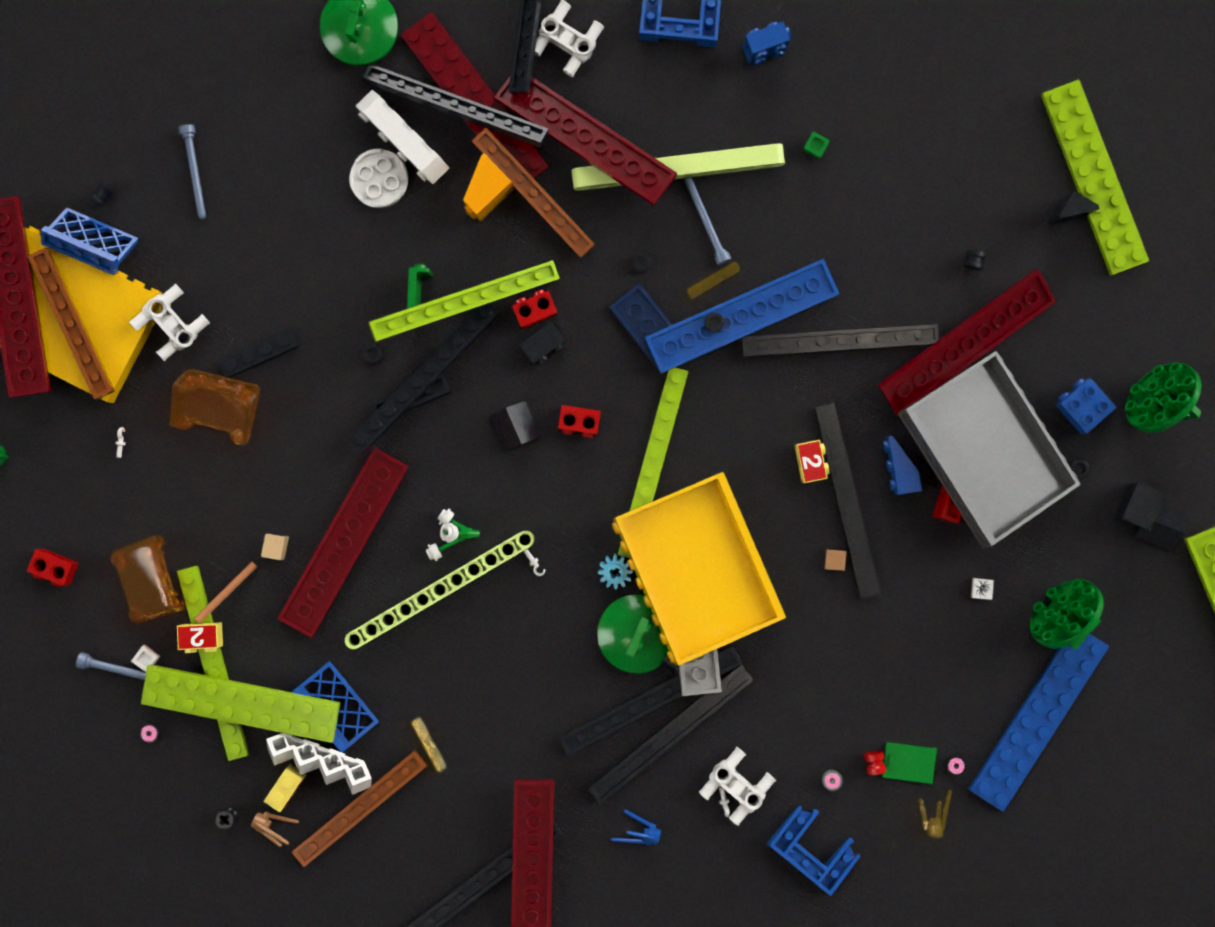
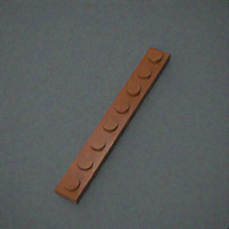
M487 128L472 140V143L482 154L485 153L511 180L513 187L580 258L594 245L592 240Z
M45 247L28 255L93 398L98 400L115 392L49 249Z
M414 750L292 851L293 855L305 867L422 771L427 764Z

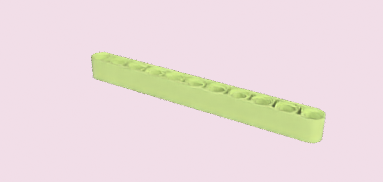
M769 144L655 158L677 172L675 179L785 165L783 144ZM594 166L578 167L571 170L573 188L576 191L623 186Z
M522 531L354 629L345 637L347 647L350 649L361 647L528 549L534 543V535L530 531ZM522 534L530 536L531 541L528 545H523L520 542ZM505 544L513 546L514 551L511 555H506L503 552ZM488 554L496 556L497 560L494 565L487 563L486 557ZM471 564L478 565L479 573L477 575L470 573L469 567ZM459 574L462 577L460 585L454 584L452 580L453 575ZM442 584L445 587L443 595L436 592V585ZM421 594H425L428 597L426 605L419 602ZM404 604L411 607V613L408 615L402 612ZM387 614H390L394 617L393 624H387L385 622V616ZM370 624L376 626V634H370L368 632V626ZM353 634L359 636V644L352 643L351 636Z

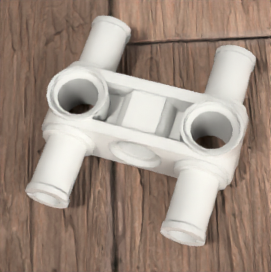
M561 0L554 13L548 15L541 23L536 40L535 55L540 57L548 42L553 43L572 56L563 72L573 77L581 63L586 62L591 57L592 51L596 46L595 41L604 29V26L594 20L586 35L581 34L562 21L571 5ZM549 25H553L556 27L555 30L551 32L547 31L545 28ZM580 46H587L589 48L586 52L578 50Z
M176 284L164 294H159L149 299L147 304L143 306V311L129 321L135 330L139 331L150 320H154L168 335L169 342L156 351L163 361H166L177 350L182 351L185 347L190 346L196 339L197 333L210 324L204 315L201 314L190 325H185L170 308V304L180 295L184 294ZM159 302L161 310L156 313L152 312V304ZM181 333H187V341L183 343L179 342V335Z
M738 747L726 760L724 759L715 765L709 776V781L699 791L705 799L709 800L718 787H723L737 799L740 805L729 816V819L737 826H739L748 813H752L761 807L762 801L766 796L765 793L777 781L766 772L759 783L753 786L741 776L735 767L746 754ZM720 769L728 771L727 775L723 778L717 776ZM750 795L758 796L755 803L747 801Z

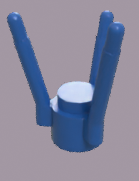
M624 810L625 814L646 825L648 828H644L643 833L626 832L628 835L642 839L611 838V841L646 844L649 846L651 844L657 845L661 830L656 829V824L650 823L628 810Z

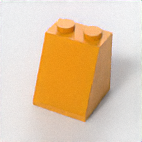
M485 153L480 157L463 199L466 205L464 209L473 220L477 218L480 222L514 190L511 180Z

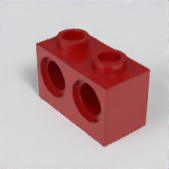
M537 291L533 294L534 297L526 299V297L520 298L515 301V305H512L522 329L558 315L549 291ZM541 300H547L549 306L543 310L538 307V303ZM524 307L531 309V313L527 317L520 315V311Z
M562 405L558 429H561L563 434L573 435L574 432H580L582 437L593 438V435L598 434L601 411ZM568 415L575 417V423L572 426H567L564 423V419ZM587 418H591L595 422L594 427L591 429H586L583 426V422Z
M942 485L932 517L948 523L959 524L962 515Z
M43 548L35 549L27 572L32 573V577L44 580L45 578L51 581V585L62 587L71 584L79 563ZM42 560L46 563L44 570L40 567ZM60 568L64 570L63 577H60L58 574Z

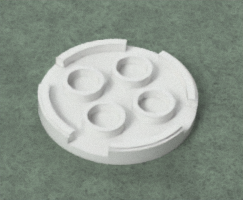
M372 149L362 153L355 160L349 175V181L353 193L362 203L373 208H386L394 205L404 196L408 187L409 176L407 168L399 156L387 150Z

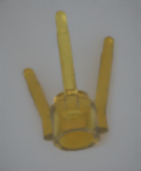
M951 789L948 790L942 819H940L941 801L937 802L936 818H930L928 822L923 800L919 799L923 829L927 830V835L930 837H943L951 800Z

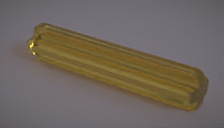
M733 262L688 288L687 293L689 297L693 299L740 271L739 265Z
M418 717L412 720L410 724L436 772L443 771L446 768V764L421 718Z

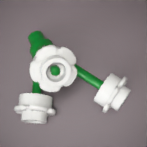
M443 509L437 519L440 520L439 525H443L440 529V537L447 544L439 548L436 543L428 544L429 548L426 549L430 560L438 561L437 559L442 557L441 551L465 541V539L479 538V530L466 528V526L452 519L454 513L450 511L451 509L447 511Z

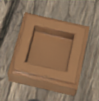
M826 549L824 569L845 571L846 551Z

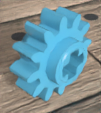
M614 553L613 559L606 556L607 563L600 562V566L604 569H599L598 574L604 575L600 581L604 582L606 580L607 588L614 584V589L617 590L618 584L625 587L624 580L631 581V577L627 574H632L633 571L627 568L629 564L628 561L624 562V555L617 559V554ZM618 568L619 573L612 574V571Z

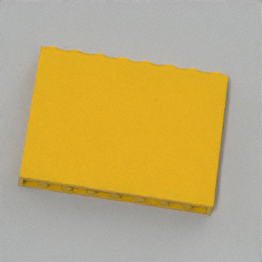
M29 226L28 229L25 228L29 255L46 247L41 245L40 230ZM48 248L115 392L100 399L114 403L155 324L154 320H150L139 331H136L129 321L143 311L142 308L149 299L163 293L154 288H151V290L144 288L145 284L136 279L133 282L128 280V275L119 270L115 275H111ZM31 265L48 372L91 394ZM159 302L152 304V312L156 313L161 310Z
M724 472L613 519L612 527L614 532L621 537L620 546L623 552H627L630 558L627 560L629 567L632 571L635 570L638 577L635 579L639 589H643L645 593L643 597L647 608L651 607L653 615H651L652 621L655 626H659L661 631L659 637L663 645L666 644L669 652H667V656L671 663L679 666L786 618Z

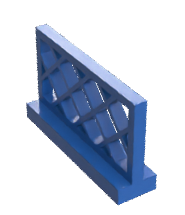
M66 208L49 227L44 226L41 229V245L111 275L117 273L118 265L138 243L137 237L69 208ZM67 216H71L75 218L76 221L66 222L65 219L67 218ZM82 225H92L94 228L84 230ZM75 226L80 228L77 231H69L68 227ZM65 228L66 232L61 233L56 229ZM108 232L112 236L102 237L100 233ZM97 234L98 238L87 239L86 235ZM83 236L84 240H78L73 237ZM120 240H127V241H129L130 243H129V244L120 245V244H119V241H120ZM115 241L116 246L106 247L104 243ZM101 243L102 248H96L92 244ZM119 251L118 257L115 256V255H113V254L108 253V252Z
M330 661L292 691V693L311 697L317 696V698L331 697V701L334 698L345 699L344 710H339L340 713H344L343 724L336 725L333 741L341 753L379 722ZM328 667L334 672L333 681L322 680V673ZM320 674L319 680H313ZM336 676L340 679L341 682H336ZM310 682H319L318 694L309 693L305 686ZM321 682L333 683L332 695L320 694ZM335 684H344L347 688L346 696L334 695ZM350 692L353 697H348V693ZM348 699L357 700L359 703L358 712L346 711ZM361 706L366 712H360ZM346 713L358 714L357 726L345 725ZM360 714L369 715L373 722L369 726H359ZM337 726H338V727H342V733H341V731L337 728ZM345 727L356 728V735L350 741L344 736ZM359 728L364 729L358 734Z

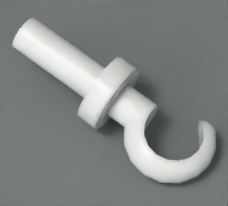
M123 427L118 429V441L115 442L118 445L116 457L119 458L122 457V448L126 444V442H123L124 437H122V432H125Z
M526 549L524 553L530 560V566H534V573L537 576H542L545 573V569L542 573L536 571V568L539 567L538 559H534L529 550Z
M719 787L721 795L719 802L723 805L725 817H729L730 811L727 805L729 799L726 798L724 788Z

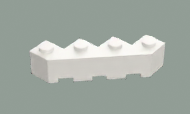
M371 90L356 105L360 111L358 115L366 123L370 121L380 131L378 133L379 137L385 143L390 141L399 150L397 155L404 162L408 160L417 168L418 172L416 174L424 182L428 180L434 184L449 169L440 156L376 92Z
M281 733L266 739L267 749L274 766L293 758L300 775L319 768L326 785L346 778L352 795L371 787V776L363 760L353 759L345 756L344 753L331 748L330 750L317 743L306 739H299L291 734Z

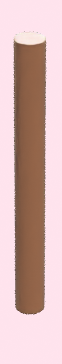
M251 562L195 617V620L201 623L257 566Z

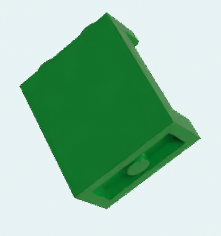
M415 264L414 267H409L407 309L421 305L422 278H433L432 271L426 268V265Z

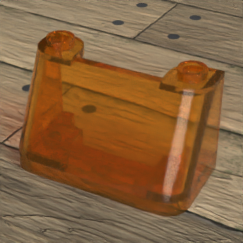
M186 370L172 385L170 426L180 430H187L195 423L231 432L230 439L234 443L246 445L250 440L261 389L255 384L199 370Z
M162 535L151 536L118 548L111 555V561L117 568L130 608V620L137 625L186 610L183 600L178 601L175 596H178V592L173 590L163 558L165 552L164 550L160 551L161 546L165 545Z

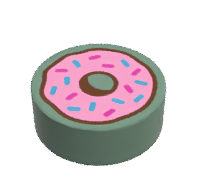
M827 770L822 776V783L826 789L834 791L841 787L842 777L836 770Z

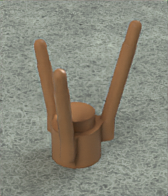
M267 811L264 814L258 812L251 823V827L263 834L278 847H282L280 842L288 845L289 841L269 829L272 823L269 819L298 824L299 821L274 815Z

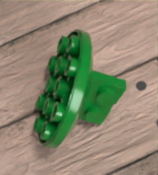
M329 0L321 14L320 34L326 48L336 59L348 65L367 66L380 61L392 50L398 36V19L393 6L388 0Z
M1179 362L1155 366L1151 372L1146 374L1130 389L1131 393L1125 405L1128 421L1139 431L1154 433L1166 430L1181 420L1199 418L1201 411L1195 406L1202 386L1199 374L1191 366Z
M1080 579L1049 588L1046 596L1052 602L1048 607L1043 602H1037L1033 606L1034 611L1030 619V631L1033 638L1040 645L1051 649L1069 646L1076 650L1089 633L1101 622L1100 617L1104 606L1102 593L1093 583Z
M643 594L626 595L615 600L606 608L598 625V642L603 655L613 666L629 673H645L658 668L667 652H669L667 645H663L659 637L661 631L659 626H655L652 621L651 615H653L651 607L647 608L643 599L645 595Z

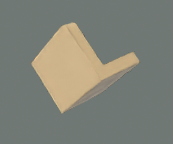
M265 534L261 557L285 560L289 536Z

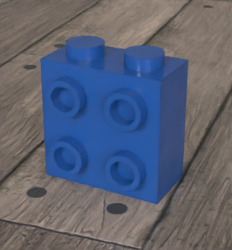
M772 22L764 29L759 30L756 28L747 33L743 43V50L749 65L753 63L759 65L764 63L767 58L773 57L775 59L784 55L791 38L790 29L785 27L784 22Z
M1081 378L1072 385L1074 388L1070 392L1066 391L1058 397L1059 402L1055 406L1080 434H1087L1117 407L1091 378L1084 380Z

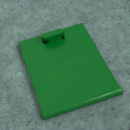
M886 742L883 762L886 766V772L882 774V777L932 785L937 748Z

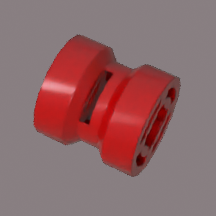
M871 751L864 754V759L868 765L866 767L867 775H879L886 772V766L883 764V751Z

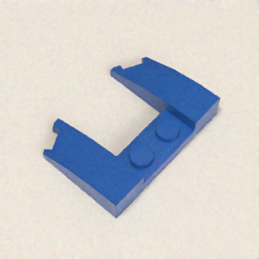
M643 0L639 40L658 42V39L661 38L697 42V46L716 48L721 0H701L699 20L661 17L662 0Z
M798 806L766 844L826 894L832 896L858 861L860 854L854 855L850 844L854 843L851 837H848L825 865L822 864L797 843L819 814V811L813 809L812 813L801 811L802 806Z

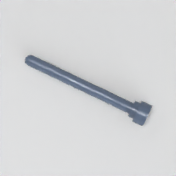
M190 124L178 127L179 134L185 140L197 213L200 219H205L206 212L193 138L196 134L195 126Z
M686 177L685 184L715 249L714 259L716 264L719 266L731 260L729 252L722 248L692 178Z
M81 652L76 661V668L80 669L93 667L145 680L146 672L94 660L87 653Z

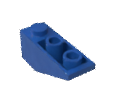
M885 437L883 448L884 452L888 453L889 460L886 461V466L892 476V480H890L891 491H894L895 495L922 491L919 471L894 437Z

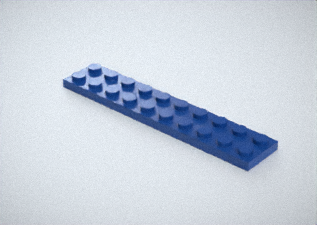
M821 259L646 336L644 339L660 374L834 298L839 295V291L824 259ZM714 312L719 313L724 318L722 330L717 333L708 332L704 326L706 316Z
M1089 633L1076 650L1069 646L1058 648L968 788L970 791L1004 812L1108 650L1109 646Z

